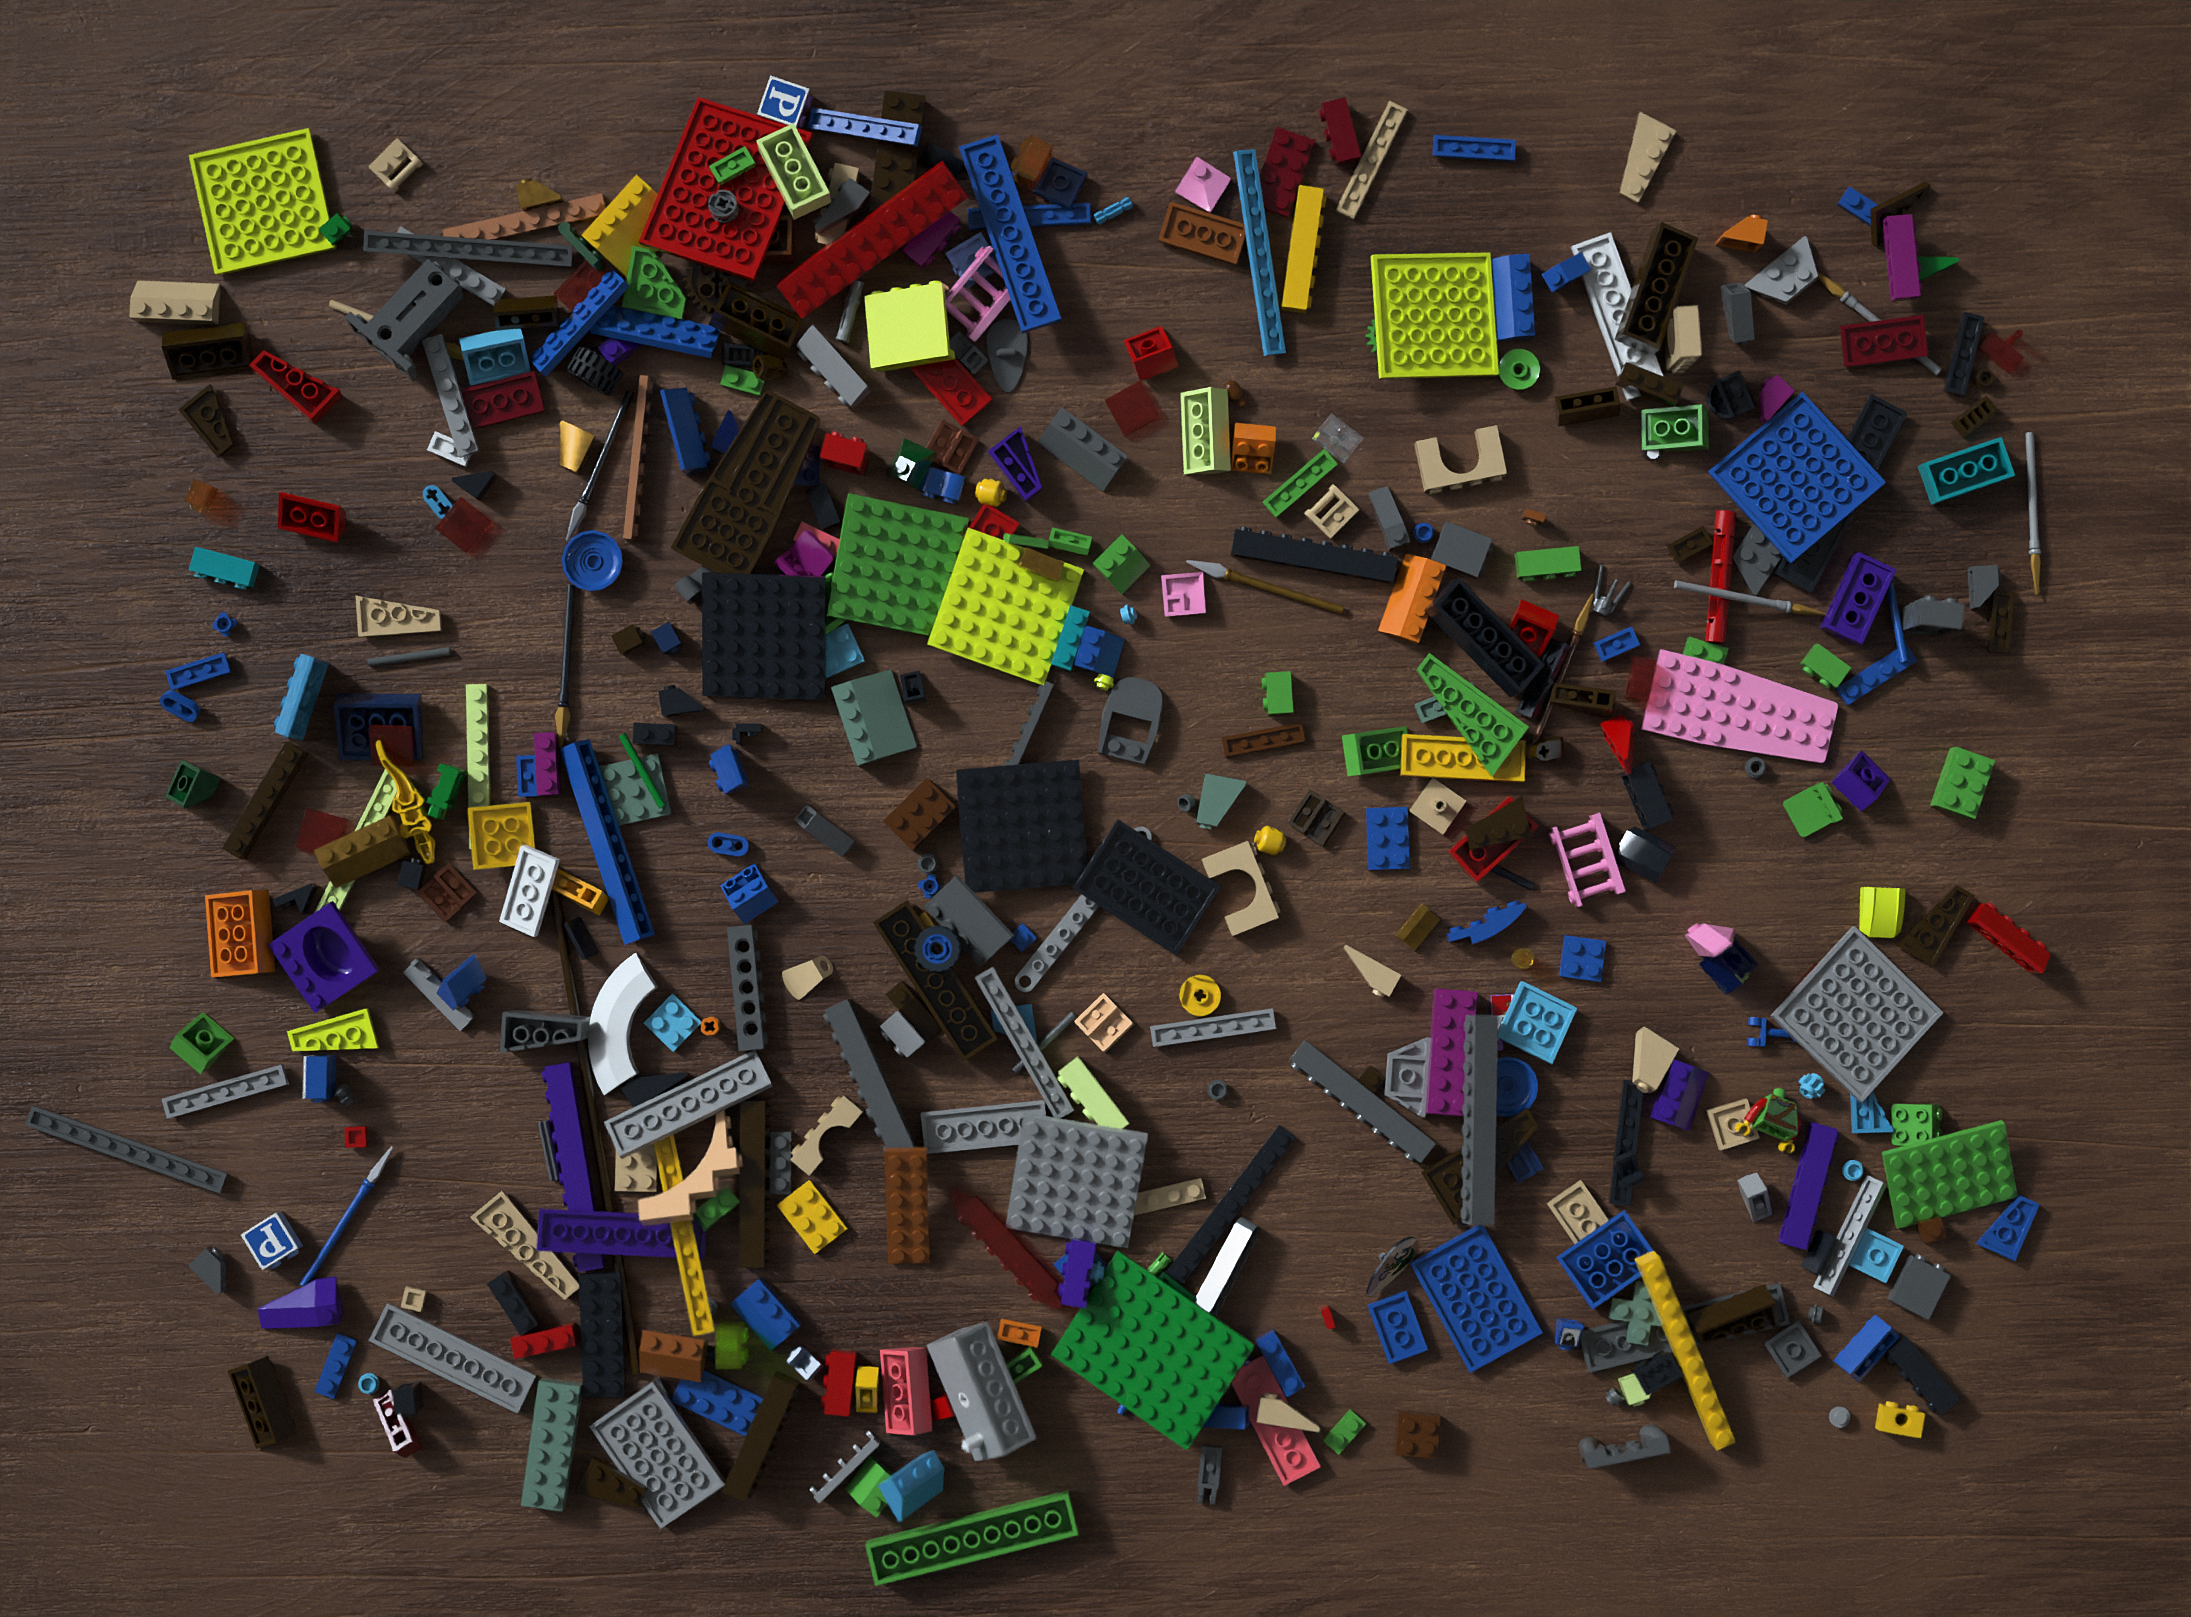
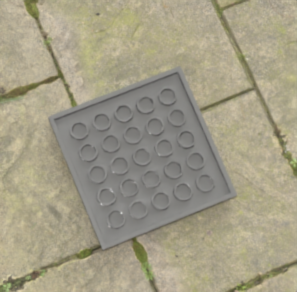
M1853 926L1770 1016L1858 1102H1863L1943 1012Z
M1024 1113L1005 1228L1070 1239L1077 1238L1128 1248L1148 1133Z

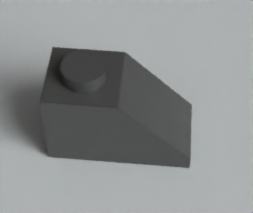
M1998 565L1972 566L1967 568L1970 609L1980 607L1999 586L2001 571L1998 570Z
M210 1246L205 1248L189 1267L219 1295L226 1290V1260L222 1257L223 1253L218 1248Z

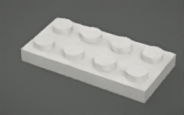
M521 845L499 922L532 937L538 936L560 859L528 845Z

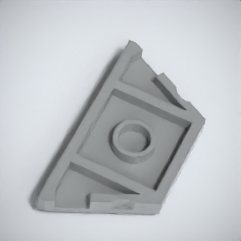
M1807 237L1801 238L1744 286L1749 291L1752 290L1762 294L1763 297L1773 298L1785 305L1788 304L1818 279Z
M1430 1037L1423 1038L1387 1054L1384 1095L1420 1117H1425L1431 1047Z

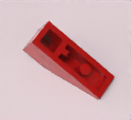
M1622 714L1600 724L1605 741L1628 775L1632 769L1633 732H1635L1632 721H1627Z

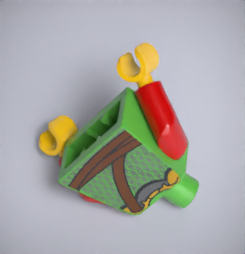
M1776 1088L1773 1094L1759 1099L1744 1117V1123H1737L1735 1131H1740L1741 1127L1744 1126L1745 1130L1742 1135H1748L1750 1133L1749 1125L1753 1124L1752 1128L1783 1140L1778 1145L1780 1151L1784 1152L1786 1150L1787 1153H1792L1795 1150L1792 1142L1796 1141L1802 1124L1797 1113L1796 1104L1785 1099L1786 1091L1784 1089Z

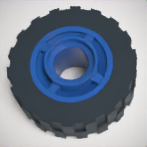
M934 925L925 929L917 937L914 946L917 961L925 969H929V971L941 972L949 969L958 961L961 954L959 937L950 928L942 925ZM934 943L942 944L943 952L941 954L933 952L932 947Z

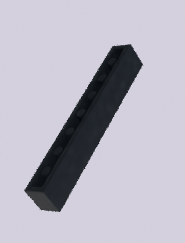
M1240 527L1239 530L1235 529L1230 556L1388 584L1394 582L1398 558L1393 557V553L1381 552V555L1374 554L1373 550L1361 548V551L1353 550V546L1341 545V547L1332 546L1333 543L1321 541L1320 544L1312 543V539L1303 537L1300 540L1292 539L1291 535L1280 534V537L1272 536V532L1260 530V533L1251 532L1252 529L1247 527Z

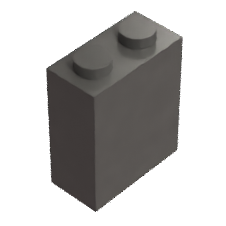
M1446 521L1430 560L1445 564L1447 569L1476 579L1478 575H1483L1486 564L1483 563L1486 556H1490L1494 545H1491V538Z
M1916 1254L1915 1257L1908 1255L1887 1299L1929 1320L1951 1275L1945 1273L1946 1268L1936 1263L1934 1266L1926 1263L1928 1259L1919 1254Z

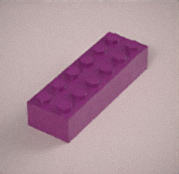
M1438 988L1433 990L1426 1113L1464 1116L1462 1111L1464 1104L1463 1084L1465 1083V1073L1463 1071V1064L1465 1062L1463 1048L1465 1042L1464 1022L1466 1015H1476V991Z

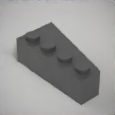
M515 1009L502 1012L500 1053L586 1039L589 1037L590 1017Z

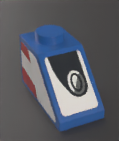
M1557 1318L1554 1343L1560 1345L1559 1348L1564 1350H1572V1347H1578L1584 1325L1578 1320Z

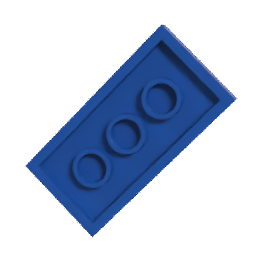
M704 1369L702 1382L681 1379L671 1401L746 1436L764 1397Z

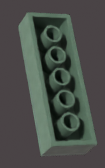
M550 1378L539 1380L521 1506L563 1511L566 1508L583 1383Z

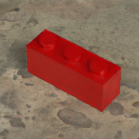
M570 1323L524 1333L521 1336L515 1335L510 1338L514 1359L576 1346L579 1343L576 1324Z
M832 1349L831 1354H827L825 1366L829 1367L828 1375H824L823 1387H826L827 1391L826 1396L822 1395L821 1408H825L824 1414L849 1417L851 1413L857 1351Z

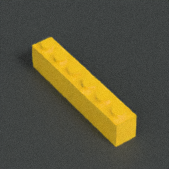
M1299 185L1281 306V310L1306 313L1307 308H1311L1312 296H1309V288L1314 287L1315 276L1311 274L1312 268L1317 266L1318 256L1314 255L1315 247L1319 248L1321 236L1317 235L1318 227L1322 228L1324 215H1320L1321 207L1325 208L1327 196L1323 195V188Z

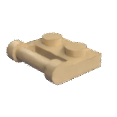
M396 138L368 167L395 193L399 189L398 186L417 167L420 168L423 163ZM410 159L411 162L391 181L389 178Z
M1332 485L1329 491L1311 510L1308 509L1304 515L1331 539L1359 509L1335 485ZM1334 497H1337L1339 501L1319 519L1316 515Z

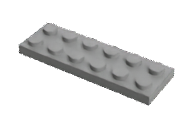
M1045 1100L921 1112L924 1148L927 1147V1154L1019 1145L1024 1113L1046 1116Z

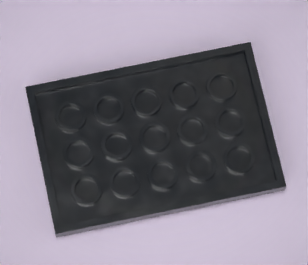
M1117 819L1076 881L1073 889L1171 953L1177 955L1221 886Z

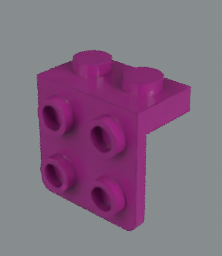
M805 530L790 550L778 557L774 563L786 575L822 576L835 559V556L810 530Z

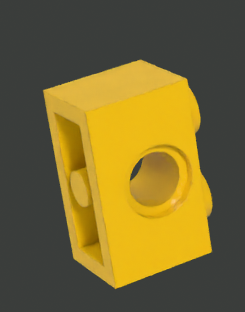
M1886 1401V1404L1879 1403L1875 1424L1876 1429L1883 1432L1921 1438L1925 1413L1919 1411V1407L1913 1405H1906V1408L1898 1407V1403ZM1904 1414V1421L1897 1424V1416Z

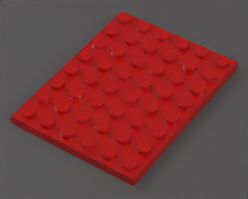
M697 97L638 241L639 244L755 282L786 205L759 152L756 140L789 125ZM796 128L808 150L813 134ZM745 146L756 166L720 186L709 166ZM719 190H727L733 193L739 205L738 216L729 223L716 221L709 210V198Z

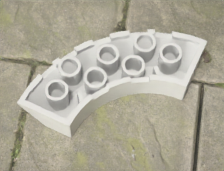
M637 953L626 959L607 979L599 992L590 1017L588 1037L589 1058L596 1081L604 1095L639 1073L632 1058L629 1034L636 1010L658 986Z

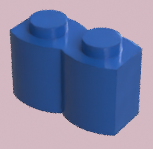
M929 467L919 490L923 492L922 496L931 499H934L935 496L942 497L943 502L954 505L955 501L960 502L966 478Z

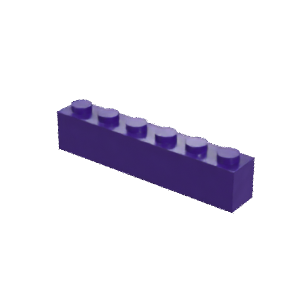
M1809 1122L1778 1242L1806 1250L1807 1246H1810L1813 1237L1810 1234L1812 1226L1816 1225L1818 1214H1816L1817 1207L1823 1201L1822 1188L1828 1182L1829 1174H1827L1828 1166L1832 1165L1834 1154H1832L1833 1147L1837 1145L1839 1140L1838 1129Z

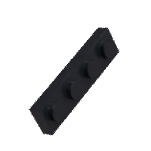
M1963 312L1943 392L1961 397L1965 396L1984 316Z
M1551 638L1541 659L1545 665L1529 683L1516 710L1518 714L1533 720L1536 719L1571 648L1570 645Z

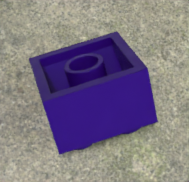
M1861 750L1837 774L1832 783L1838 791L1842 792L1850 800L1852 805L1862 811L1879 797L1891 779Z

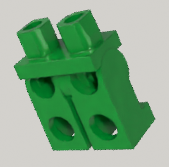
M439 763L437 771L442 774L438 785L432 790V797H428L427 803L431 804L427 815L438 819H445L448 810H454L456 804L453 802L458 796L467 771L449 764Z

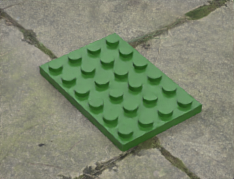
M2002 1120L1882 1152L1895 1226L1898 1229L1917 1224V1221L1936 1216L1945 1217L2018 1197L2006 1127Z

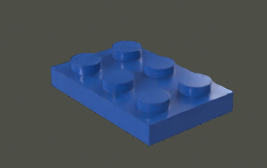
M1408 807L1366 808L1368 870L1410 869Z
M1406 1290L1367 1304L1389 1364L1428 1350Z

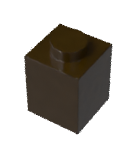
M633 624L611 635L621 655H625L645 644L643 641L645 635L640 627L636 628Z

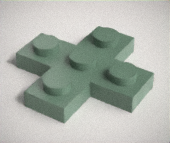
M1634 1281L1632 1300L1611 1297L1608 1318L1629 1322L1626 1342L1648 1345L1651 1325H1662L1644 1281Z

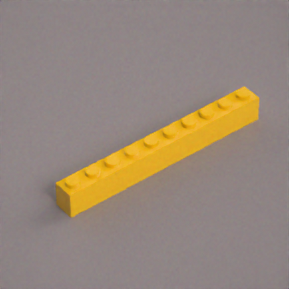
M1654 1251L1635 1258L1639 1272L1711 1445L1718 1451L1736 1443L1660 1257Z

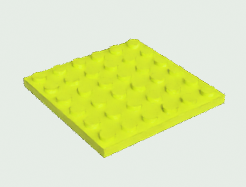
M309 128L189 155L215 275L218 276L337 249L336 244L333 246L319 231V228L330 219L312 134Z
M1490 253L1375 254L1371 256L1379 379L1499 375Z
M967 528L927 645L1033 683L1044 685L1070 605L1072 606L1084 569L1064 562L1059 575L1060 579L1058 582H1054L1018 567L1025 550L1024 547Z

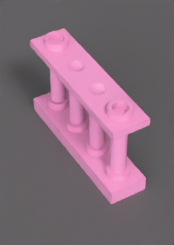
M991 246L981 247L977 251L974 262L945 295L946 310L967 328L966 331L968 333L965 337L971 342H976L1010 300L1006 287L1002 291H998L976 271L984 261L1003 278L998 263L989 255L993 250ZM970 277L993 297L994 301L989 307L984 306L963 287ZM957 293L980 312L979 315L981 317L977 322H971L950 303Z
M1600 813L1590 815V820L1586 824L1558 832L1557 827L1550 828L1549 838L1551 844L1556 845L1570 889L1568 897L1571 904H1575V907L1582 906L1580 899L1607 890L1614 891V894L1626 892ZM1588 831L1595 833L1597 840H1594V843L1565 852L1561 840ZM1596 850L1598 852L1601 851L1603 859L1600 863L1571 871L1568 859ZM1602 870L1604 872L1607 871L1609 876L1607 882L1580 891L1577 890L1574 879Z

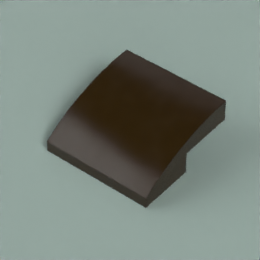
M1309 789L1287 824L1324 848L1346 813Z

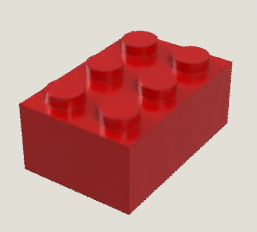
M832 431V434L826 433L820 459L826 467L865 476L871 452L863 439L858 437L847 439L844 437V434Z

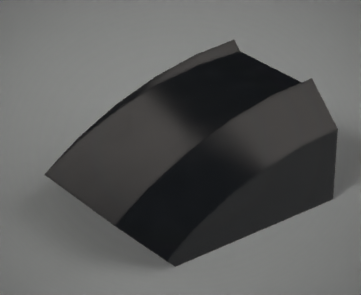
M1633 827L1626 831L1616 849L1615 860L1617 864L1651 883H1656L1676 847L1638 827Z

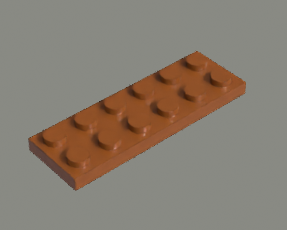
M927 1147L885 1148L888 1264L930 1263Z

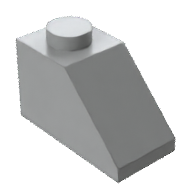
M1757 1172L1739 1179L1740 1193L1752 1221L1756 1222L1772 1215L1767 1189Z

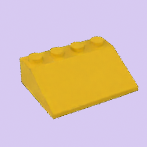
M635 175L581 235L588 244L626 277L632 246L648 248L640 245L638 241L658 195L638 175Z

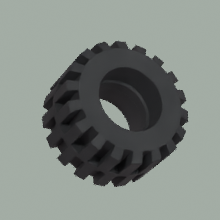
M585 347L578 348L566 367L568 372L575 378L606 396H611L623 377V373L618 367Z

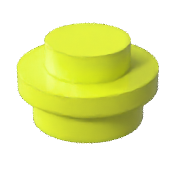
M1098 674V677L1094 679V682L1097 684L1096 687L1108 691L1109 688L1114 687V679L1110 676Z

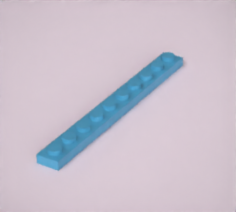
M1255 149L1238 150L1233 153L1264 356L1284 354L1286 351Z

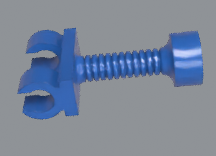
M1748 1018V1025H1760L1759 1038H1747L1748 1046L1765 1047L1767 1036L1792 1037L1784 1029H1767V1018Z

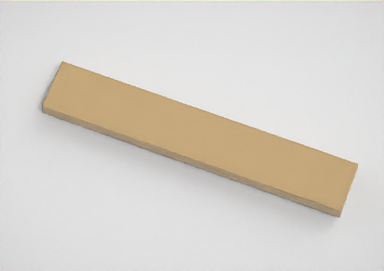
M1389 101L1335 212L1352 220L1355 219L1408 109Z

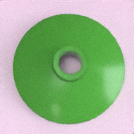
M1514 349L1507 352L1499 363V376L1502 382L1515 390H1523L1532 386L1540 373L1537 358L1525 349ZM1516 367L1521 368V374L1515 373Z

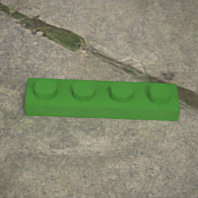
M1324 448L1266 498L1262 504L1277 518L1335 468L1338 463Z

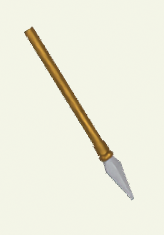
M1186 561L1214 578L1241 582L1342 614L1344 606L1255 579L1234 570L1231 571L1230 568L1226 569L1219 563Z

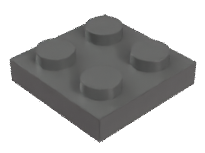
M1798 1320L1763 1342L1785 1378L1790 1377L1821 1357V1354Z

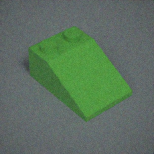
M1702 404L1641 410L1642 451L1709 450L1708 409Z
M1407 726L1342 735L1347 775L1355 776L1401 769L1402 735L1408 734Z

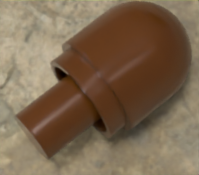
M1227 381L1223 389L1228 390V398L1232 402L1236 401L1242 407L1247 403L1242 396L1244 394L1243 389L1236 381Z

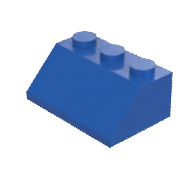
M762 1277L756 1280L730 1304L770 1351L802 1324Z

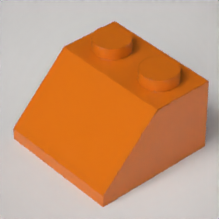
M1750 215V217H1746L1724 232L1716 241L1715 246L1756 253L1764 245L1768 220L1762 219L1763 217L1759 215Z

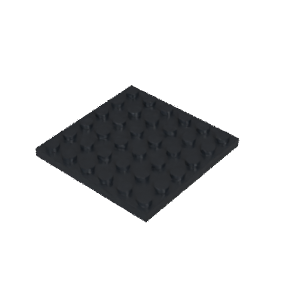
M703 572L702 696L825 700L826 576Z
M1079 759L956 769L964 882L974 893L1076 883L1087 866Z

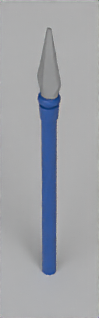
M393 1146L389 1148L373 1167L368 1178L364 1179L358 1194L300 1282L301 1286L311 1282L363 1199L375 1186V1182L380 1177Z

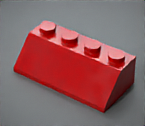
M1989 902L1987 904L1979 903L1965 923L2029 973L2042 974L2051 955L2046 950L2047 946L2038 940L2036 942L2030 938L2031 934L2028 931L2014 926L2015 922L2006 915H2000L1997 912L1998 908Z

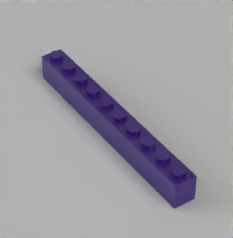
M572 1062L545 1066V1071H542L544 1083H547L548 1086L546 1100L548 1104H551L552 1112H549V1119L555 1128L552 1137L554 1144L558 1146L556 1161L558 1165H561L562 1173H559L561 1186L564 1185L565 1193L563 1194L564 1206H567L568 1210L597 1211ZM575 1253L573 1255L574 1267H578V1272L606 1266L604 1254Z

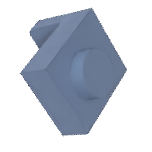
M801 1346L794 1349L786 1361L789 1365L794 1366L807 1381H811L823 1368L819 1360L808 1349Z

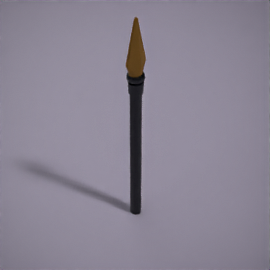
M567 585L561 687L558 699L560 702L557 703L558 710L555 714L560 748L563 746L570 720L568 692L575 585Z

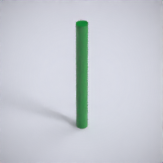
M627 734L620 735V741L658 808L664 807L666 803Z

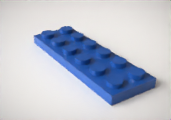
M613 269L611 272L606 273L602 277L601 283L589 291L588 297L575 306L574 312L562 320L560 327L555 333H551L546 338L543 346L533 352L530 361L546 377L627 290L629 285Z
M613 305L590 329L591 334L712 358L721 335L720 330L710 325Z

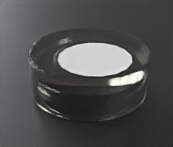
M1650 440L1646 442V446L1661 445V443ZM1644 447L1642 451L1644 459L1650 462L1657 461L1663 454V450H1644Z

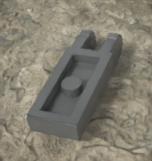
M1204 1444L1201 1446L1197 1503H1202L1204 1499V1488H1210L1209 1501L1210 1504L1215 1505L1216 1491L1219 1487L1222 1446Z

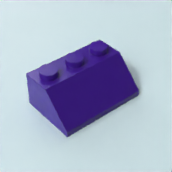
M1673 1059L1662 1079L1649 1117L1689 1131L1709 1072Z

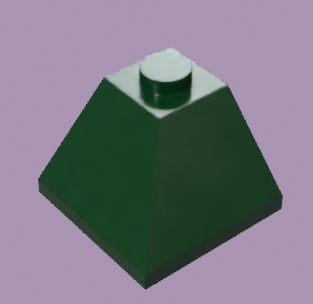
M904 438L885 474L918 489L937 453Z
M181 759L165 797L187 809L212 797L214 791L219 786L221 777Z

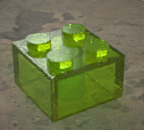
M720 1322L716 1326V1369H741L749 1361V1348H746L745 1343L749 1340V1327H745V1322Z

